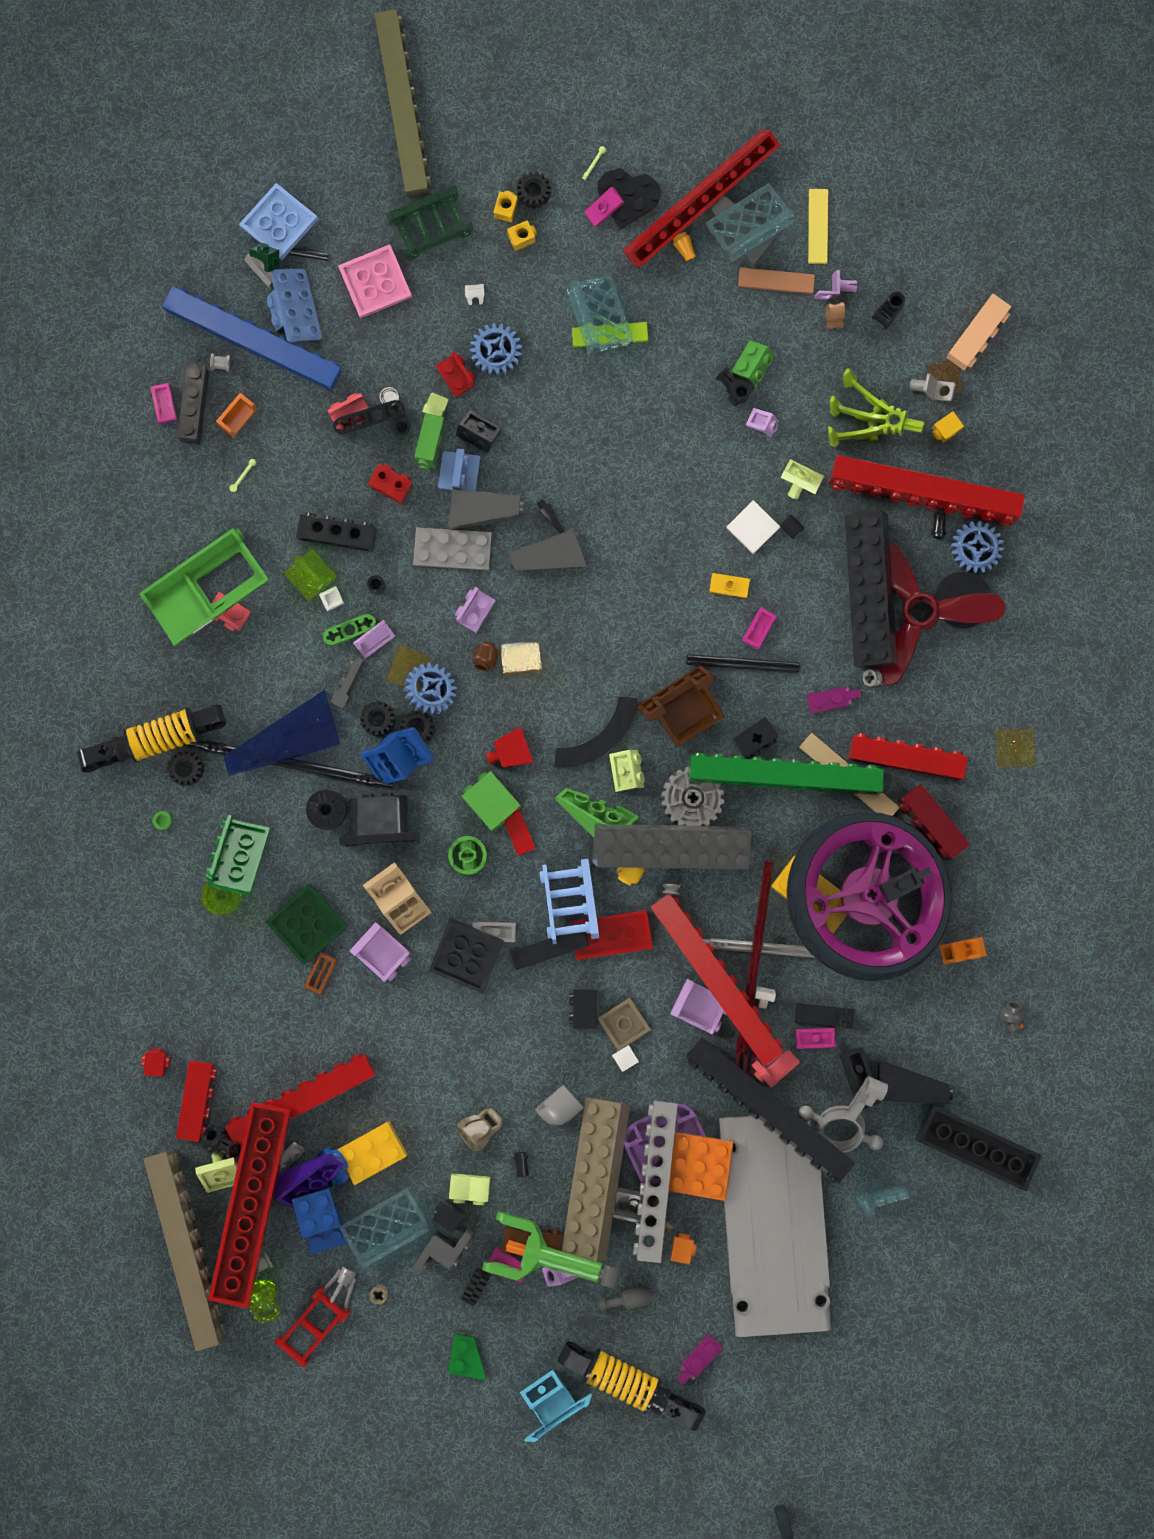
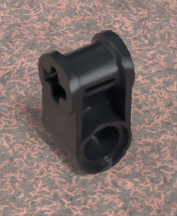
M900 292L892 293L876 310L872 319L879 321L884 325V329L887 330L905 304L904 295ZM897 299L901 305L894 306L891 300Z

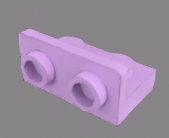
M475 587L474 590H469L465 597V600H467L465 605L458 608L455 616H457L456 621L477 633L496 600Z

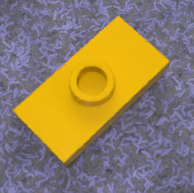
M712 573L709 592L747 598L750 579Z

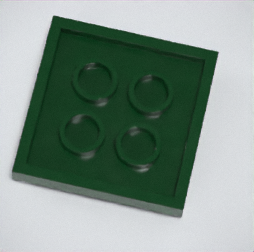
M311 884L304 887L266 921L269 927L303 965H306L348 927Z

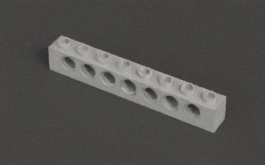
M653 1100V1105L649 1104L648 1116H651V1124H647L646 1136H649V1143L644 1146V1156H647V1162L642 1165V1175L645 1176L644 1184H640V1195L643 1196L642 1203L638 1204L637 1215H641L640 1223H636L635 1235H639L638 1243H634L633 1255H637L636 1259L638 1261L661 1263L677 1103ZM659 1116H664L667 1120L666 1125L663 1127L656 1125V1119ZM657 1136H662L665 1140L664 1144L660 1147L654 1145V1139ZM654 1156L662 1157V1164L660 1166L652 1165V1158ZM655 1175L659 1176V1185H650V1178ZM652 1195L658 1197V1203L655 1206H650L647 1203L648 1198ZM650 1215L656 1217V1223L652 1226L645 1223V1219ZM651 1235L654 1237L652 1245L647 1246L643 1243L645 1236Z

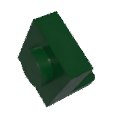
M259 243L250 249L251 257L264 261L265 272H271L279 268L278 249L272 248L266 243Z

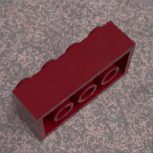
M922 784L917 785L898 800L900 803L898 805L899 809L905 815L909 814L912 818L910 821L916 829L920 828L924 836L935 846L937 853H939L942 859L946 861L953 859L970 845Z

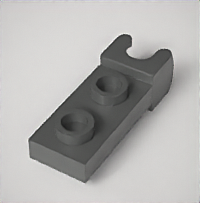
M358 657L355 660H351L347 668L349 672L346 678L343 677L340 681V691L336 690L330 701L332 705L340 707L344 711L346 710L351 700L349 694L365 663L364 660Z

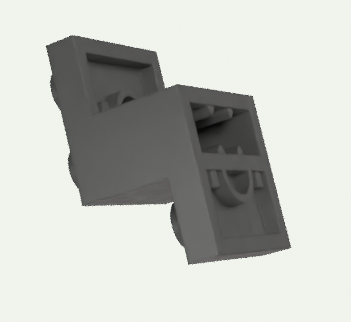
M467 1228L457 1244L436 1231L412 1269L417 1272L421 1268L425 1270L432 1258L447 1269H450L451 1266L456 1267L463 1256L461 1254L462 1250L467 1251L472 1244L474 1232Z

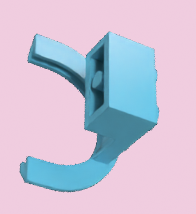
M555 1369L523 1389L520 1394L542 1424L541 1427L528 1435L524 1441L536 1442L559 1423L580 1409L587 1407L592 1394L590 1393L575 1402Z

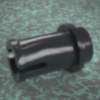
M939 514L934 515L933 531H931L934 539H944L946 535V515L944 514L940 515V522Z
M526 1152L514 1153L515 1157H513V1160H515L516 1176H528V1155H526Z

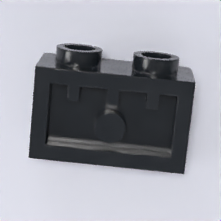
M469 409L458 425L456 436L476 446L479 450L489 453L502 427Z

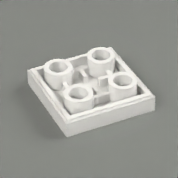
M753 500L726 528L754 554L780 526Z

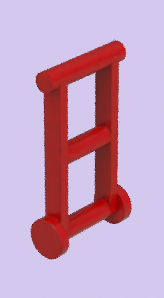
M323 1286L312 1296L313 1303L283 1338L279 1336L274 1342L303 1368L308 1364L307 1357L337 1322L342 1323L351 1312L349 1309L345 1312L335 1302H330V1298L322 1292ZM319 1300L337 1315L323 1333L305 1318ZM299 1324L317 1338L316 1342L304 1356H301L285 1342Z

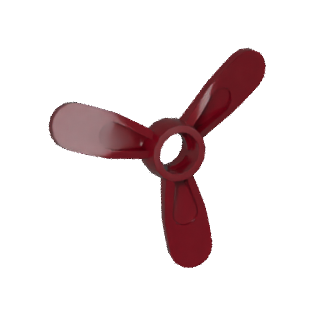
M890 542L893 590L905 601L902 612L906 622L896 634L898 665L875 668L882 674L881 683L891 686L897 684L902 679L913 658L922 631L933 628L939 620L959 623L998 621L1004 616L1006 611L1004 600L997 594L984 593L963 595L938 601L930 593L920 592L906 558L899 547ZM924 600V602L931 605L934 613H932L928 620L920 623V621L913 618L910 610H912L916 603Z

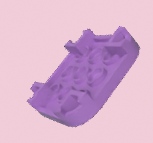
M678 1104L675 1132L705 1136L692 1109L684 1104ZM646 1116L632 1123L626 1130L624 1143L625 1149L643 1184L645 1176L642 1175V1165L647 1162V1156H644V1146L649 1143V1136H646L647 1124H651V1116ZM659 1116L656 1119L658 1127L666 1125L667 1120L664 1116ZM657 1136L654 1139V1145L657 1147L662 1146L665 1142L662 1136ZM654 1156L652 1158L653 1166H660L662 1164L661 1156ZM652 1176L649 1181L650 1185H659L660 1177Z

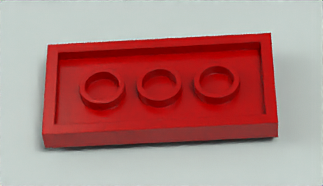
M647 910L597 918L599 938L591 939V933L585 932L589 946L576 950L575 955L576 960L652 949ZM589 919L573 921L570 923L571 926L585 924V922H588Z

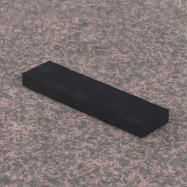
M586 933L556 936L557 944H553L552 938L511 951L516 970L588 947L589 943Z

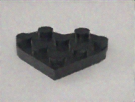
M617 168L616 170L606 172L598 181L599 197L609 188L614 187L624 201L611 214L620 230L652 211L658 205L661 197L658 183L648 174L632 178L623 169Z

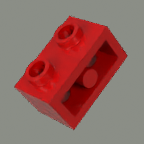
M378 464L368 482L369 487L403 505L413 488V483L410 481L411 478L403 473L401 475L395 473V469L387 464L384 466Z

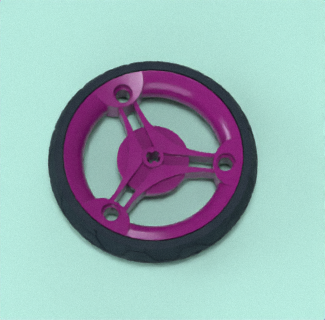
M849 813L838 816L821 825L805 840L792 862L787 881L788 911L792 925L802 944L824 966L838 974L853 979L882 981L896 978L912 971L922 964L937 948L950 920L952 907L951 885L941 856L937 853L936 848L929 839L909 823L907 824L904 820L884 813ZM882 837L886 840L887 845H884L882 843ZM864 840L871 848L866 866L851 872L844 880L839 893L824 896L817 889V882L826 860L842 846ZM894 850L899 852L912 868L917 867L921 871L929 867L932 875L923 879L925 883L920 887L922 904L920 916L915 926H911L897 908L898 898L887 903L878 886L892 879L889 875V862L891 853ZM878 853H883L880 868H876L875 864ZM841 898L843 906L829 909L828 900ZM813 903L818 906V912L814 911ZM844 912L860 924L881 925L894 938L892 948L878 952H867L844 944L825 924L830 913ZM892 917L903 930L899 932L888 919ZM907 935L911 938L910 944L906 941Z

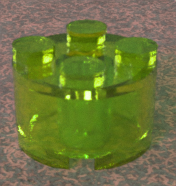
M208 881L203 886L202 903L213 914L223 916L233 914L240 908L243 902V894L208 887ZM220 892L226 893L225 900L219 899L221 897Z

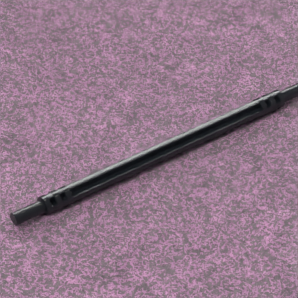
M209 740L206 742L191 741L187 745L205 749L206 752L343 779L364 785L367 784L369 786L378 785L392 788L394 783L384 784L382 782L384 779L379 780L374 775L307 762L226 745L224 743L211 742Z

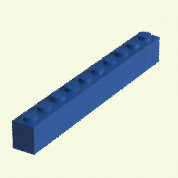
M175 287L171 288L162 305L166 312L333 392L342 374L340 365L333 360L328 362L323 359L322 355L316 352L311 354L302 345H293L283 336L276 337L272 335L273 332L264 327L262 329L255 327L256 324L247 319L243 321L239 319L237 314L231 311L226 313L222 311L219 305L214 303L210 305L198 295L193 297L189 295L187 290L181 287L178 289Z

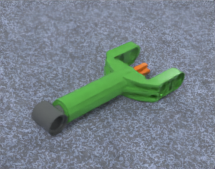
M498 1211L496 1220H499L502 1224L531 1232L527 1244L509 1240L506 1245L507 1252L523 1256L520 1266L522 1269L495 1261H484L482 1270L517 1281L543 1266L596 1283L600 1281V1284L603 1286L617 1289L622 1271L621 1268L609 1264L603 1266V1263L550 1248L545 1243L542 1232L535 1221Z

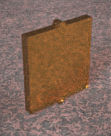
M940 361V363L927 365L928 374H931L937 381L954 382L956 384L954 393L963 392L958 365L952 361ZM942 387L940 395H948L949 387Z

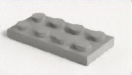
M416 527L413 566L489 571L492 532Z

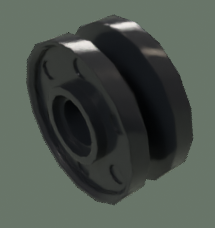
M327 789L317 791L311 795L305 809L310 823L324 830H331L340 826L346 819L348 811L344 798L337 792ZM328 804L331 806V813L324 815L322 808Z

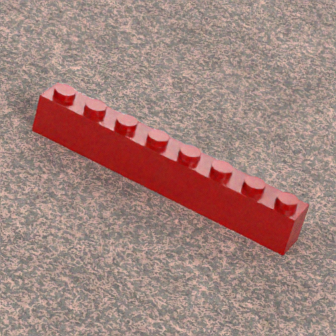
M359 1053L350 1058V1063L344 1065L341 1062L333 1066L334 1071L328 1074L324 1071L315 1076L317 1080L311 1083L309 1080H306L298 1085L299 1089L293 1092L289 1089L281 1093L282 1098L276 1101L272 1098L263 1104L292 1109V1119L376 1076V1073L367 1055L362 1056ZM250 1110L246 1111L247 1116L241 1119L237 1116L228 1121L230 1125L225 1128L232 1142H238L242 1145Z

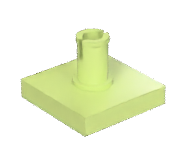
M790 459L781 478L793 483L788 496L793 499H799L803 489L815 494L824 475Z
M213 1153L211 1155L213 1163L195 1168L197 1177L206 1192L209 1193L233 1186L238 1165L234 1158L224 1160L223 1153Z

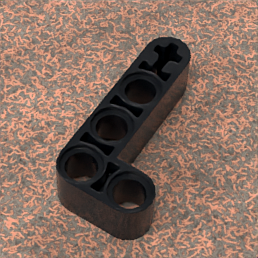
M391 400L338 417L333 421L332 425L334 431L340 435L390 420L394 432L398 435L408 434L411 428L404 404L399 400ZM393 403H398L401 407L400 412L397 414L391 412L390 407ZM375 409H380L383 413L382 418L379 420L374 419L372 416ZM361 414L364 416L365 421L362 425L358 426L355 424L354 418ZM351 417V424L354 428L350 429V425L345 426L344 431L336 428L339 425L338 421L341 420L342 423L349 422L347 418ZM400 421L406 423L407 427L404 432H399L396 428L397 423Z

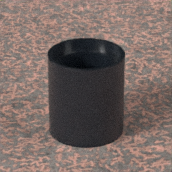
M792 514L780 525V528L792 540L805 528Z
M378 575L371 576L367 581V586L374 595H380L386 589L384 580ZM375 581H380L382 583L381 587L377 590L372 589V584Z

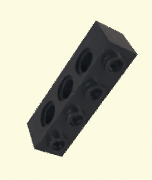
M314 513L300 514L296 534L298 540L373 552L377 530L372 523L362 522V524H356L350 519L338 521L332 516L320 518ZM316 525H323L321 532H314ZM335 528L342 529L341 534L338 536L333 535L332 531ZM360 531L361 534L359 538L353 539L351 538L352 532Z

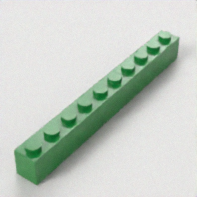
M694 753L689 758L688 782L880 795L883 792V769H878V766L868 765L866 768L859 767L858 764L840 766V763L831 762L828 765H821L819 761H810L807 764L802 763L801 760L782 762V759L773 758L771 761H766L762 757L744 759V756H733V758H725V755L715 754L713 757L706 756L705 753Z

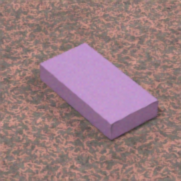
M383 620L354 641L353 644L366 659L394 638L395 635Z

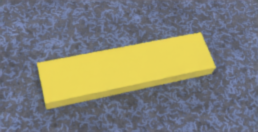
M809 189L808 264H827L828 189Z

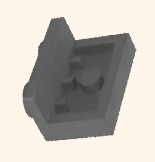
M617 1187L613 1218L640 1223L641 1215H637L638 1204L642 1203L643 1199L640 1192ZM652 1195L648 1198L647 1203L650 1206H654L656 1196ZM652 1215L645 1219L647 1225L651 1224Z

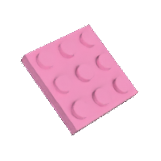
M390 244L338 266L360 318L412 297Z

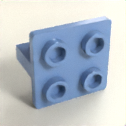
M457 449L456 453L444 451L438 488L444 490L476 491L480 456L465 454L464 449Z

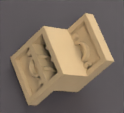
M395 862L363 884L384 916L400 935L432 913Z

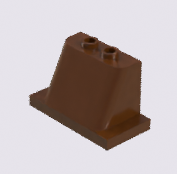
M701 665L637 705L639 711L650 722L657 718L676 748L687 741L695 739L697 734L709 730L714 723L725 717L707 687L715 679Z

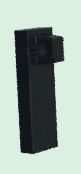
M796 1003L794 1022L853 1028L854 1009Z

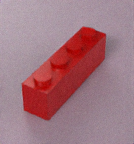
M196 1060L189 1061L176 1134L177 1139L200 1142L203 1138V1133L207 1130V1126H204L206 1118L209 1119L211 1107H208L209 1099L213 1098L214 1088L211 1087L212 1080H215L217 1076V1068H214L215 1063Z

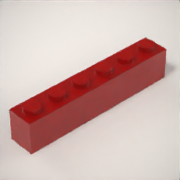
M857 733V736H853L851 739L848 760L955 780L964 779L968 756H963V752L952 751L947 753L944 752L943 748L933 747L932 750L925 749V745L922 744L909 746L906 745L905 741L895 740V743L887 742V738L876 737V739L868 738L869 735Z

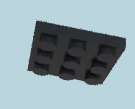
M450 918L429 971L483 993L504 940Z

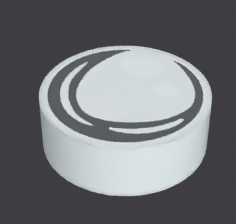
M391 387L383 389L380 393L381 403L399 400L398 392Z

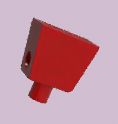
M521 727L494 741L496 750L486 753L489 765L500 761L503 769L533 763Z

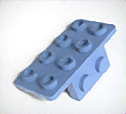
M305 269L273 270L271 277L274 290L267 296V305L271 310V321L275 331L285 330L287 341L290 343L319 341L322 338Z

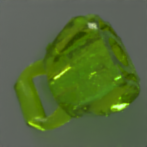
M261 1279L256 1281L251 1306L248 1307L253 1313L255 1320L261 1324L277 1320L280 1314L276 1301L278 1294L277 1286L271 1280ZM271 1308L275 1311L259 1317V1312H264Z

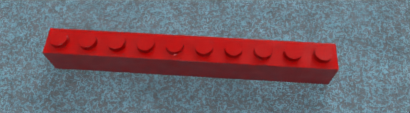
M761 130L624 248L622 252L630 263L637 267L644 265L781 145L771 130Z
M670 894L666 895L652 905L651 909L762 1065L766 1067L784 1054L781 1050L784 1046L778 1038L774 1040L770 1035L773 1032L766 1022L762 1023L758 1017L761 1014L755 1006L750 1007L747 1002L750 999L744 990L740 992L737 989L736 985L738 982L732 974L727 975L724 970L727 968L721 958L718 960L713 955L715 950L711 944H705L702 940L704 935L698 927L694 929L690 923L693 919L687 911L683 913L679 908L682 904L676 896L672 897Z

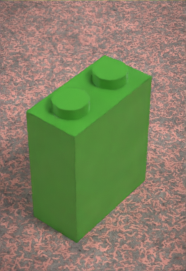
M425 413L414 456L417 465L422 470L430 471L431 468L436 469L446 429L444 417Z
M490 771L488 774L484 772L477 779L478 782L474 786L471 784L465 788L462 798L492 832H495L504 824L506 818H510L513 812L522 807Z

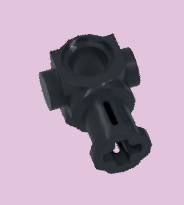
M727 367L720 372L716 380L721 381L727 388L726 392L730 395L728 397L729 402L733 406H738L748 400L749 395L755 388L748 380L736 379ZM738 390L745 391L746 396L739 397L736 394V392Z
M212 1125L205 1130L201 1139L204 1143L202 1148L208 1153L214 1152L219 1154L224 1152L228 1158H236L240 1153L241 1145L238 1142H232L230 1136L226 1135L228 1133L227 1130L221 1125L218 1127Z

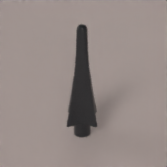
M543 499L537 503L541 509L539 512L560 534L564 533L565 530L551 504L547 505Z

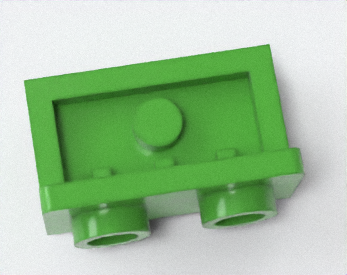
M749 340L731 373L739 378L748 380L756 387L759 381L762 380L766 369L772 363L774 354L768 346Z

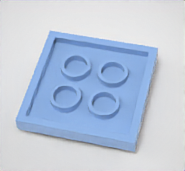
M276 183L239 225L259 243H266L270 247L278 249L279 259L282 261L318 221V217Z

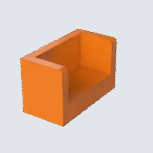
M239 393L216 420V423L234 438L258 409L254 403Z

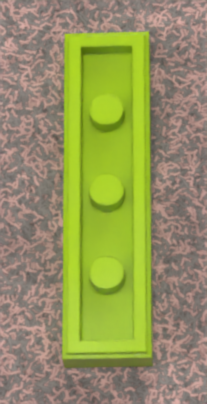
M647 322L572 328L573 348L648 342Z

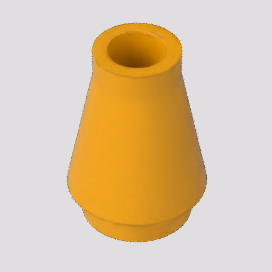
M683 232L673 239V245L686 262L696 257L690 235Z

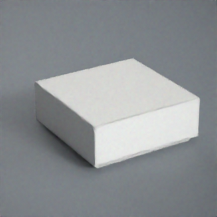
M336 586L319 594L327 612L345 604Z
M629 1045L612 1055L622 1072L639 1062Z

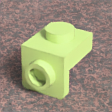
M431 393L428 402L423 408V412L442 417L448 403V398Z

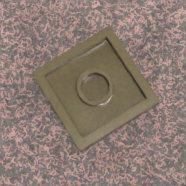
M630 997L597 1018L618 1051L651 1030Z

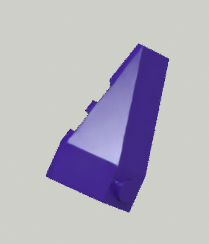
M327 1154L286 1170L278 1177L275 1200L294 1208L292 1199L327 1189L329 1181L335 1178L343 1166V1160Z

